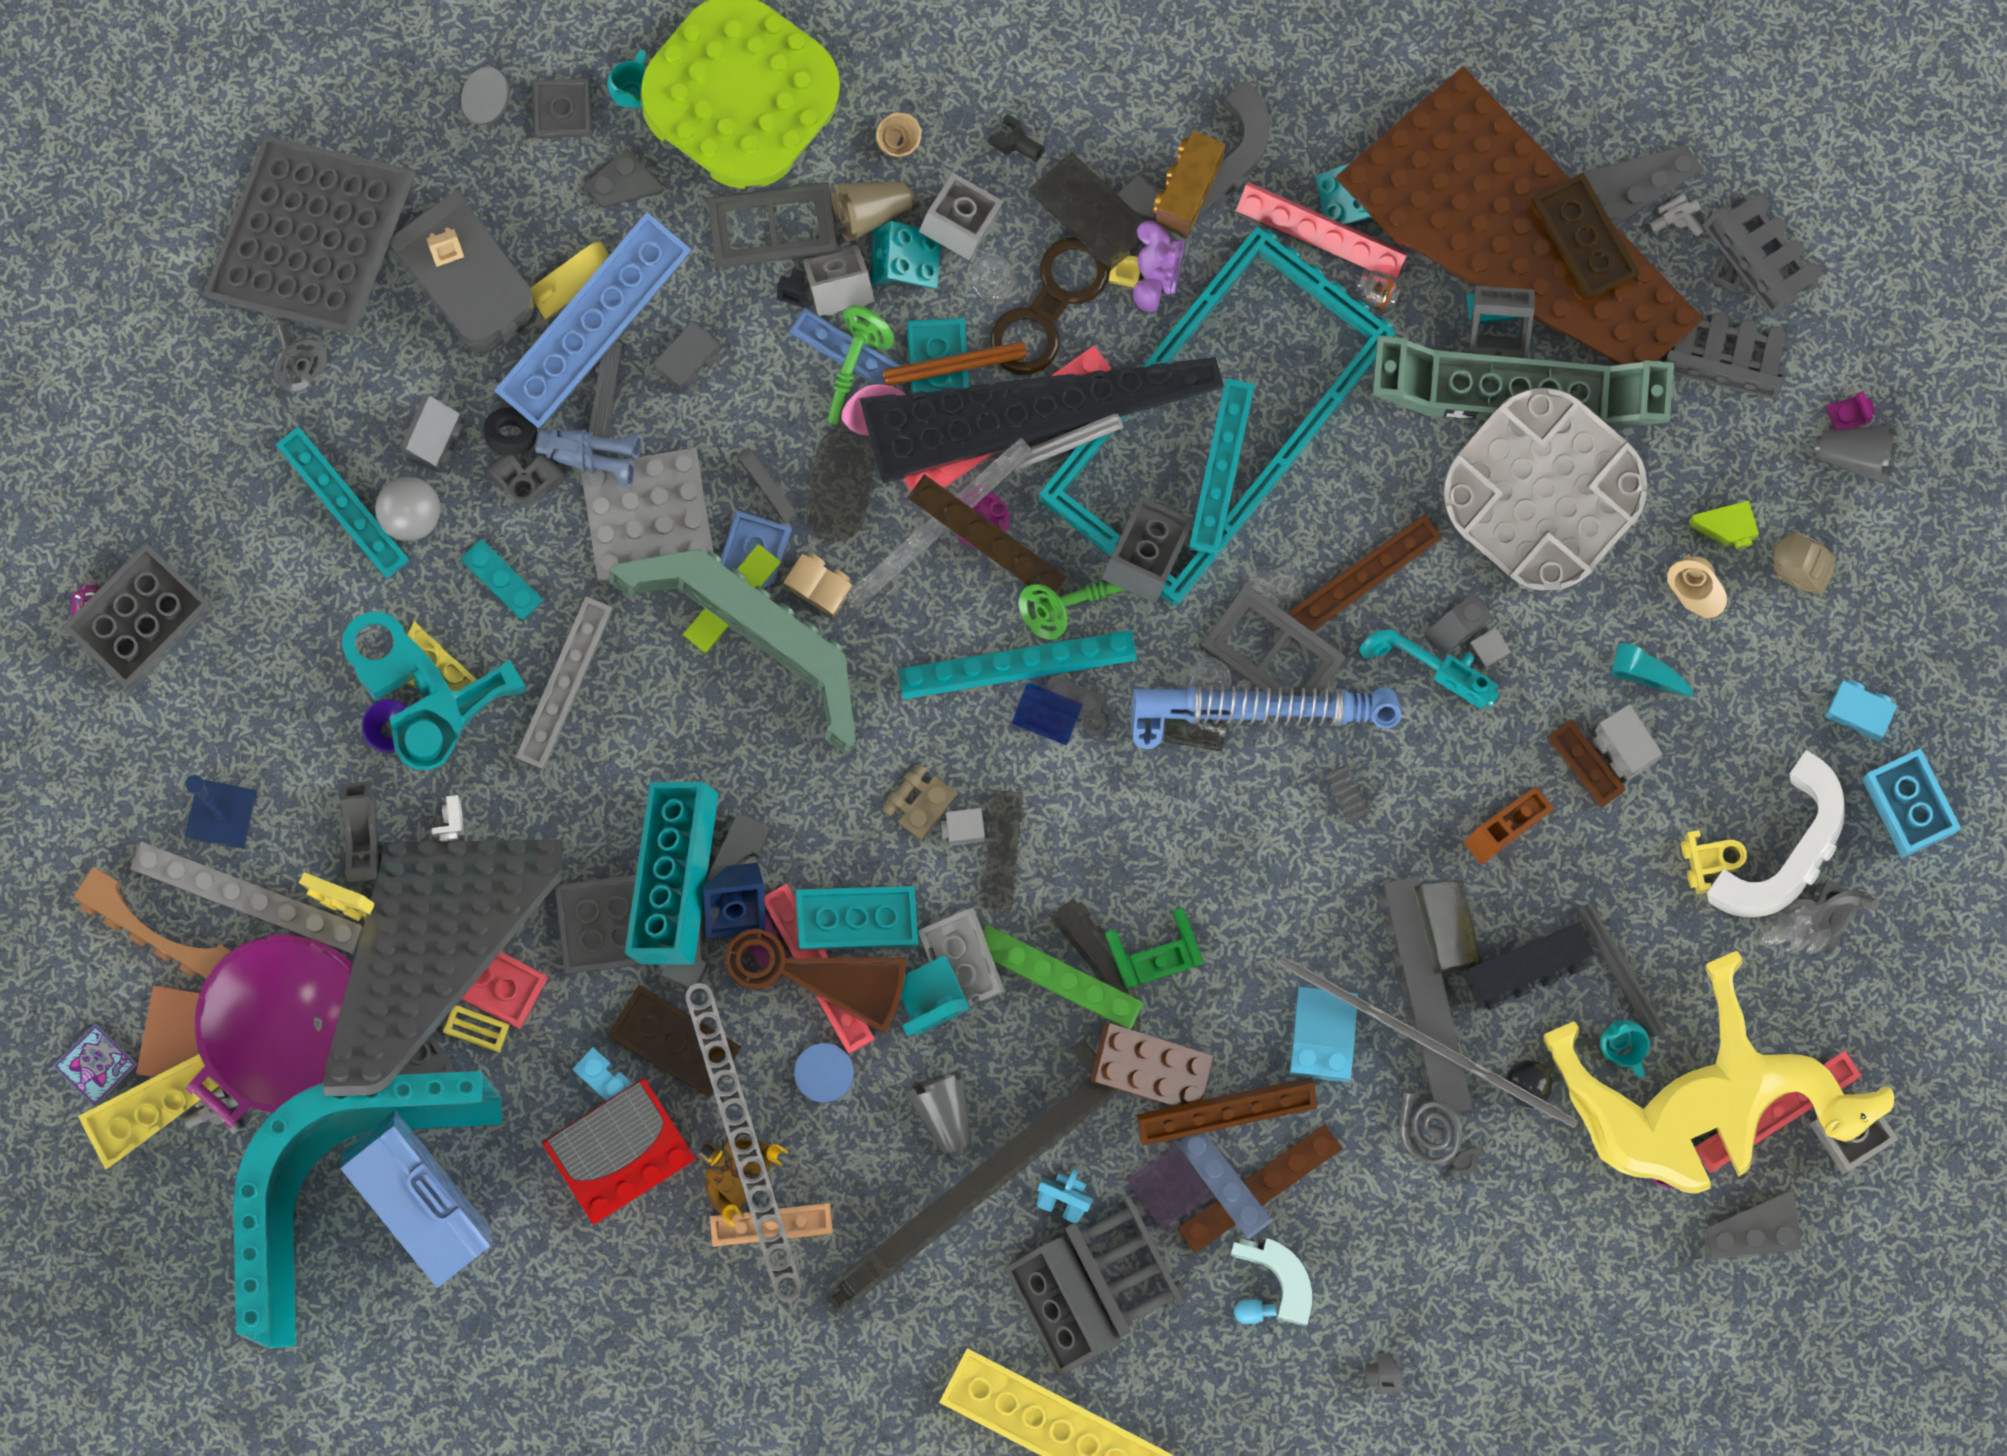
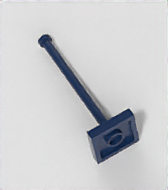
M199 775L189 776L185 786L190 793L194 794L185 837L244 849L257 790L204 780Z

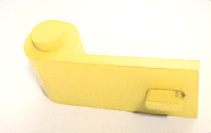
M602 242L589 245L530 288L533 300L545 319H548L567 306L609 257V253Z

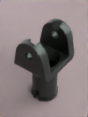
M1006 114L1002 120L1013 131L1006 141L991 135L987 140L988 143L1005 155L1018 151L1032 159V161L1037 162L1044 153V145L1025 136L1021 121Z

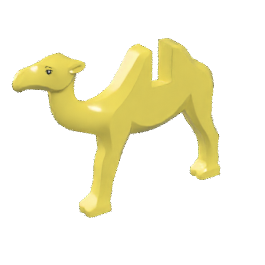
M1739 951L1732 952L1706 964V972L1712 981V990L1718 1004L1720 1048L1716 1064L1688 1072L1664 1087L1644 1109L1619 1092L1599 1082L1582 1066L1574 1051V1044L1580 1033L1576 1022H1571L1544 1034L1543 1038L1547 1049L1552 1053L1554 1063L1568 1086L1570 1099L1583 1119L1600 1159L1623 1174L1661 1180L1686 1193H1700L1711 1189L1710 1180L1691 1141L1694 1137L1716 1128L1739 1177L1746 1173L1751 1166L1759 1118L1768 1106L1782 1095L1792 1092L1804 1094L1813 1104L1818 1120L1826 1135L1846 1142L1859 1136L1875 1121L1892 1110L1894 1107V1093L1890 1087L1883 1086L1877 1092L1844 1095L1831 1072L1812 1057L1796 1054L1762 1055L1756 1052L1746 1036L1743 1013L1734 992L1733 977L1742 964V956Z

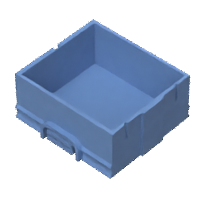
M396 1110L342 1151L340 1165L342 1172L436 1288L440 1287L491 1246L492 1235L490 1234L489 1225Z

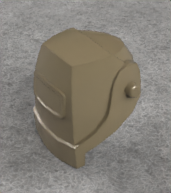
M1795 531V533L1785 535V538L1774 548L1773 568L1777 572L1776 578L1778 580H1783L1794 588L1820 595L1832 578L1836 557L1821 543Z

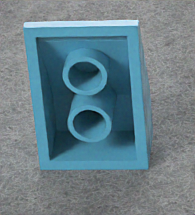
M1298 987L1289 1076L1312 1077V1079L1349 1083L1352 1072L1357 1008L1323 989ZM1351 993L1358 997V993Z

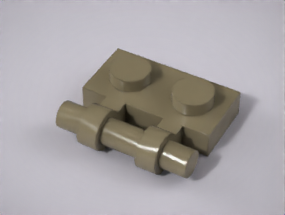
M918 763L912 772L908 771L903 777L904 782L896 792L892 791L886 798L888 802L881 810L890 817L897 808L901 810L904 814L898 821V824L922 841L958 796V793L935 775L928 784L924 783L921 778L927 772V769ZM913 788H916L921 793L909 805L904 799Z

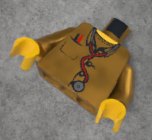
M738 1139L735 1141V1146L740 1150H746L752 1144V1139ZM757 1140L767 1173L772 1168L773 1163L777 1166H782L783 1163L777 1160V1156L781 1152L788 1154V1151L778 1144L771 1145ZM707 1141L697 1154L700 1159L710 1165L704 1174V1177L707 1179L704 1188L712 1207L722 1215L731 1227H735L732 1218L735 1215H740L742 1218L745 1217L741 1209L747 1202L730 1143L728 1141L720 1151ZM754 1163L747 1165L744 1169V1175L749 1179H755L761 1173L760 1166Z

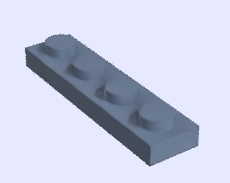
M1206 1133L1186 1136L1176 1144L1247 1239H1250L1272 1223L1270 1216Z

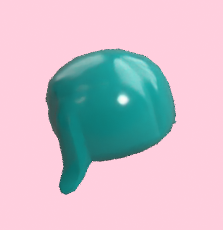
M644 49L638 51L634 60L622 62L614 66L608 76V92L619 106L628 108L642 107L640 95L642 80L646 70V51Z
M1615 1020L1600 1036L1601 1052L1610 1062H1614L1621 1067H1628L1638 1078H1644L1645 1071L1642 1062L1650 1048L1648 1035L1637 1022ZM1632 1041V1050L1628 1054L1618 1055L1615 1050L1621 1051L1626 1049Z

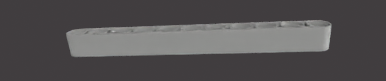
M696 983L690 986L686 992L688 1009L774 1291L781 1301L793 1302L801 1295L802 1286L712 991L707 985ZM698 991L705 992L708 995L707 1002L702 1006L694 1005L691 1001L693 994ZM706 1020H713L716 1022L717 1028L714 1033L707 1035L700 1031L701 1024ZM719 1048L725 1051L726 1056L722 1062L713 1063L709 1060V1054L712 1050ZM724 1077L733 1079L735 1083L734 1088L729 1092L720 1091L717 1086L720 1079ZM732 1106H739L743 1109V1116L737 1121H731L726 1116L727 1110ZM740 1135H748L752 1139L751 1146L746 1150H740L735 1146V1141ZM754 1163L760 1166L761 1173L757 1178L749 1179L744 1175V1169L747 1165ZM763 1192L769 1195L770 1201L766 1207L758 1208L754 1206L753 1197L757 1193ZM772 1221L778 1224L779 1230L775 1236L766 1237L762 1234L761 1229L766 1222ZM778 1250L784 1251L788 1256L787 1262L782 1266H774L770 1261L773 1252ZM790 1279L796 1283L797 1288L792 1295L786 1296L780 1293L779 1286L782 1281Z

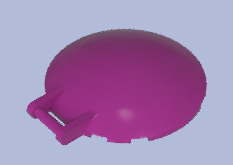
M289 934L269 935L265 938L249 941L231 951L214 967L199 993L194 1015V1031L198 1052L205 1067L185 1089L191 1095L195 1093L225 1120L224 1124L231 1129L250 1107L274 1113L292 1097L308 1088L323 1083L327 1058L353 964L340 952L325 943ZM316 1014L322 1020V1027L319 1032L314 1026ZM208 1077L240 1104L234 1112L202 1084Z

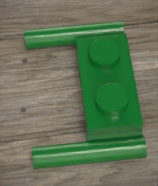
M1184 908L1172 911L1182 936L1181 940L1126 957L1116 929L1105 933L1126 989L1147 984L1204 964Z

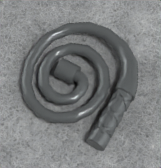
M1404 1089L1398 1122V1132L1403 1146L1413 1157L1423 1163L1439 1165L1449 1162L1457 1155L1463 1135L1461 1122L1456 1112L1445 1102L1437 1100L1425 1102L1416 1110L1412 1128L1416 1138L1424 1147L1430 1150H1443L1451 1144L1454 1134L1451 1120L1444 1113L1435 1111L1426 1115L1424 1128L1430 1133L1431 1137L1443 1140L1446 1134V1138L1440 1144H1433L1426 1140L1419 1128L1421 1114L1426 1109L1437 1107L1447 1112L1454 1122L1456 1132L1455 1142L1449 1153L1439 1158L1425 1156L1416 1149L1410 1136L1412 1106L1416 1092L1412 1089ZM1434 1118L1440 1119L1445 1124L1446 1129L1436 1125L1431 1126V1120Z

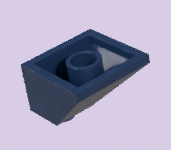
M758 863L728 866L703 886L706 939L734 936L751 929L765 930L764 883Z

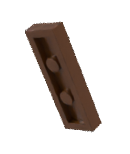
M1572 719L1546 738L1601 809L1626 790Z

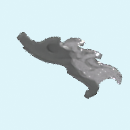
M1859 890L1839 893L1821 905H1817L1813 900H1794L1787 907L1777 912L1775 923L1766 934L1757 932V939L1759 943L1769 948L1791 941V945L1785 948L1788 953L1797 952L1807 944L1812 943L1806 952L1809 954L1817 953L1826 946L1831 933L1838 937L1847 928L1855 912L1864 907L1875 911L1879 908L1880 902L1878 899L1871 897L1868 892Z

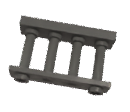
M1130 1195L1123 1199L1127 1208L1086 1229L1084 1227L1078 1229L1076 1223L1064 1229L1119 1338L1131 1332L1128 1326L1133 1324V1320L1172 1300H1175L1178 1308L1185 1304L1183 1298L1187 1297L1180 1281H1173L1141 1217L1145 1216L1138 1199L1132 1201ZM1133 1218L1141 1235L1100 1256L1098 1254L1092 1256L1087 1246L1092 1243L1091 1239ZM1147 1246L1155 1262L1114 1283L1112 1281L1105 1282L1101 1274L1105 1270V1266ZM1161 1273L1168 1287L1167 1290L1128 1310L1125 1308L1119 1309L1115 1301L1119 1297V1293Z

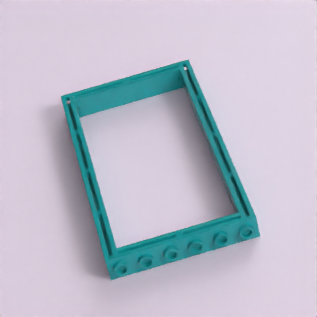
M1258 226L1243 242L1143 367H1148L1151 364H1170L1258 255L1368 338L1369 341L1227 515L1219 554L1215 555L1198 551L1177 579L1169 574L1160 595L1176 608L1182 603L1376 362L1378 336L1395 337L1396 334L1393 330V325L1383 317L1379 319L1370 313L1371 309L1367 304L1359 299L1353 300L1347 295V290L1341 284L1335 281L1333 283L1323 277L1324 273L1314 264L1307 265L1300 259L1301 255L1290 246L1285 248L1277 242L1278 238L1273 232L1268 229L1262 230ZM1128 415L1121 416V421L1123 422ZM1114 432L1077 446L1038 494V500L1109 556H1112L1121 536L1065 492Z

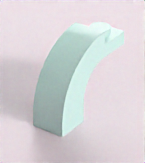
M1241 1239L1240 1243L1234 1242L1230 1256L1264 1265L1277 1276L1282 1289V1298L1276 1319L1306 1327L1312 1306V1289L1308 1274L1300 1260L1288 1248L1270 1239L1265 1240L1263 1250L1258 1249V1243L1250 1240Z

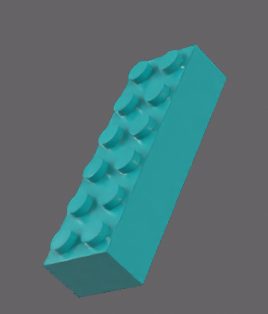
M650 782L625 954L639 964L694 965L704 900L703 886L706 885L719 795L717 791L705 782Z

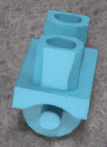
M1073 1169L1070 1177L1060 1172L1058 1173L1056 1181L1060 1183L1046 1177L1043 1178L1038 1187L1040 1193L1037 1207L1051 1212L1058 1199L1068 1204L1062 1217L1077 1224L1084 1212H1088L1093 1198L1072 1189L1083 1192L1086 1187L1085 1183L1076 1180L1079 1171Z

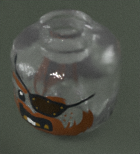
M1375 269L1370 272L1369 276L1362 275L1356 291L1361 292L1360 300L1369 307L1385 312L1389 307L1394 308L1402 287L1398 286L1399 281L1396 277Z

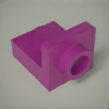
M1864 391L1857 393L1855 397L1827 405L1826 407L1834 430L1852 429L1867 425L1873 419V414H1875L1873 402L1870 398H1866Z

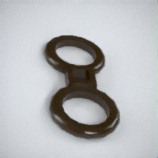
M1068 237L1055 242L1045 252L1040 263V279L1044 286L1030 307H1018L1010 310L996 321L990 334V348L1001 346L1005 329L1011 323L1020 319L1037 322L1045 330L1048 337L1047 348L1038 359L1031 362L1013 360L999 363L1004 369L1018 375H1032L1044 370L1054 361L1059 350V333L1055 323L1069 304H1083L1093 300L1104 290L1108 281L1109 264L1104 252L1095 243L1084 238ZM1067 250H1081L1088 253L1094 259L1097 266V276L1094 283L1080 292H1069L1060 288L1055 283L1051 274V267L1055 258Z

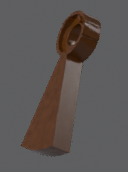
M751 929L739 933L729 943L725 956L726 967L731 979L746 990L763 991L777 984L783 976L887 1035L896 1017L902 999L906 974V957L786 958L784 948L776 936L761 929ZM753 946H760L770 954L768 967L759 973H750L741 964L743 953Z

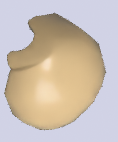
M896 112L890 114L879 123L876 131V142L879 149L887 156L903 158L911 154L919 146L922 131L918 121L910 114ZM902 134L903 142L900 146H896Z

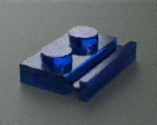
M1028 682L1012 724L1067 746L1083 704Z

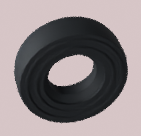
M513 407L495 410L485 420V441L496 452L511 455L519 454L530 449L535 443L537 427ZM504 426H516L522 432L516 436H505L499 432V429Z

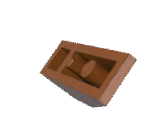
M1535 786L1479 826L1463 843L1478 862L1483 865L1552 812L1554 808Z

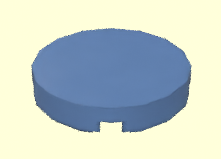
M820 1043L810 1046L801 1053L796 1060L794 1076L797 1087L805 1097L811 1101L824 1104L836 1101L847 1093L852 1086L854 1071L852 1061L844 1050L837 1045Z

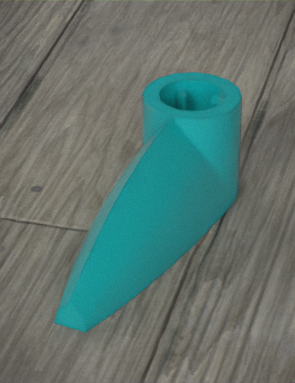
M1625 643L1618 644L1611 671L1613 676L1689 698L1692 696L1693 689L1671 667L1644 653V650L1640 647Z

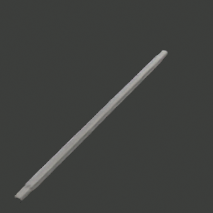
M1283 956L1279 959V965L1292 971L1297 976L1556 1120H1560L1573 1128L1577 1125L1578 1120L1301 965L1295 964Z

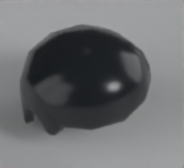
M1520 1061L1514 1064L1506 1075V1080L1545 1102L1552 1093L1551 1076L1548 1070L1537 1061ZM1508 1093L1519 1106L1535 1108Z

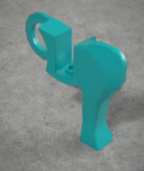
M367 612L357 616L348 624L343 633L342 649L345 657L355 668L359 682L375 701L414 678L416 679L414 683L422 696L428 695L390 718L395 752L403 764L415 770H431L444 765L452 754L465 726L494 699L526 692V685L510 660H507L500 667L461 690L451 691L433 661L405 634L403 626L397 619L384 612ZM370 625H380L386 628L392 634L394 640L391 652L379 660H369L362 657L355 646L358 633Z

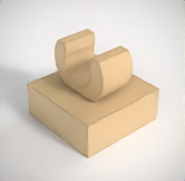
M447 227L444 233L435 235L434 232L430 233V238H427V242L436 267L464 257L455 229L451 230Z

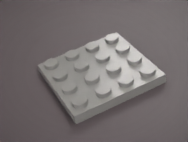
M697 448L642 456L636 460L629 458L628 460H632L635 463V476L630 488L622 487L618 483L616 476L611 472L596 469V472L592 474L588 470L586 472L581 470L598 582L609 581V570L614 564L701 549L705 553L708 551L713 552Z

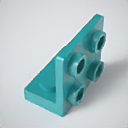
M1349 164L1315 176L1323 215L1345 225L1372 218L1336 180V176Z
M893 221L882 224L873 230L871 285L883 286L897 281L929 289L937 288L940 243L920 233V227Z
M941 956L905 974L902 1000L911 1021L902 1026L907 1036L920 1035L970 1010L947 956Z

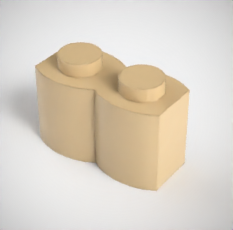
M802 554L783 582V587L834 618L852 590V584L849 583L850 578L837 569L834 573L824 567L825 562L818 556L810 554L808 557Z

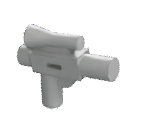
M1683 192L1673 200L1658 207L1657 210L1660 214L1666 213L1648 223L1652 233L1672 224L1677 229L1688 227L1697 238L1706 231L1692 215L1701 209L1699 202L1696 199L1688 202Z
M221 1087L213 1092L230 1109L239 1105L231 1096L226 1098ZM202 1100L198 1101L195 1105L197 1109L202 1106L204 1108L183 1118L188 1129L208 1120L215 1125L225 1122L223 1118ZM237 1121L229 1130L234 1135L243 1127Z

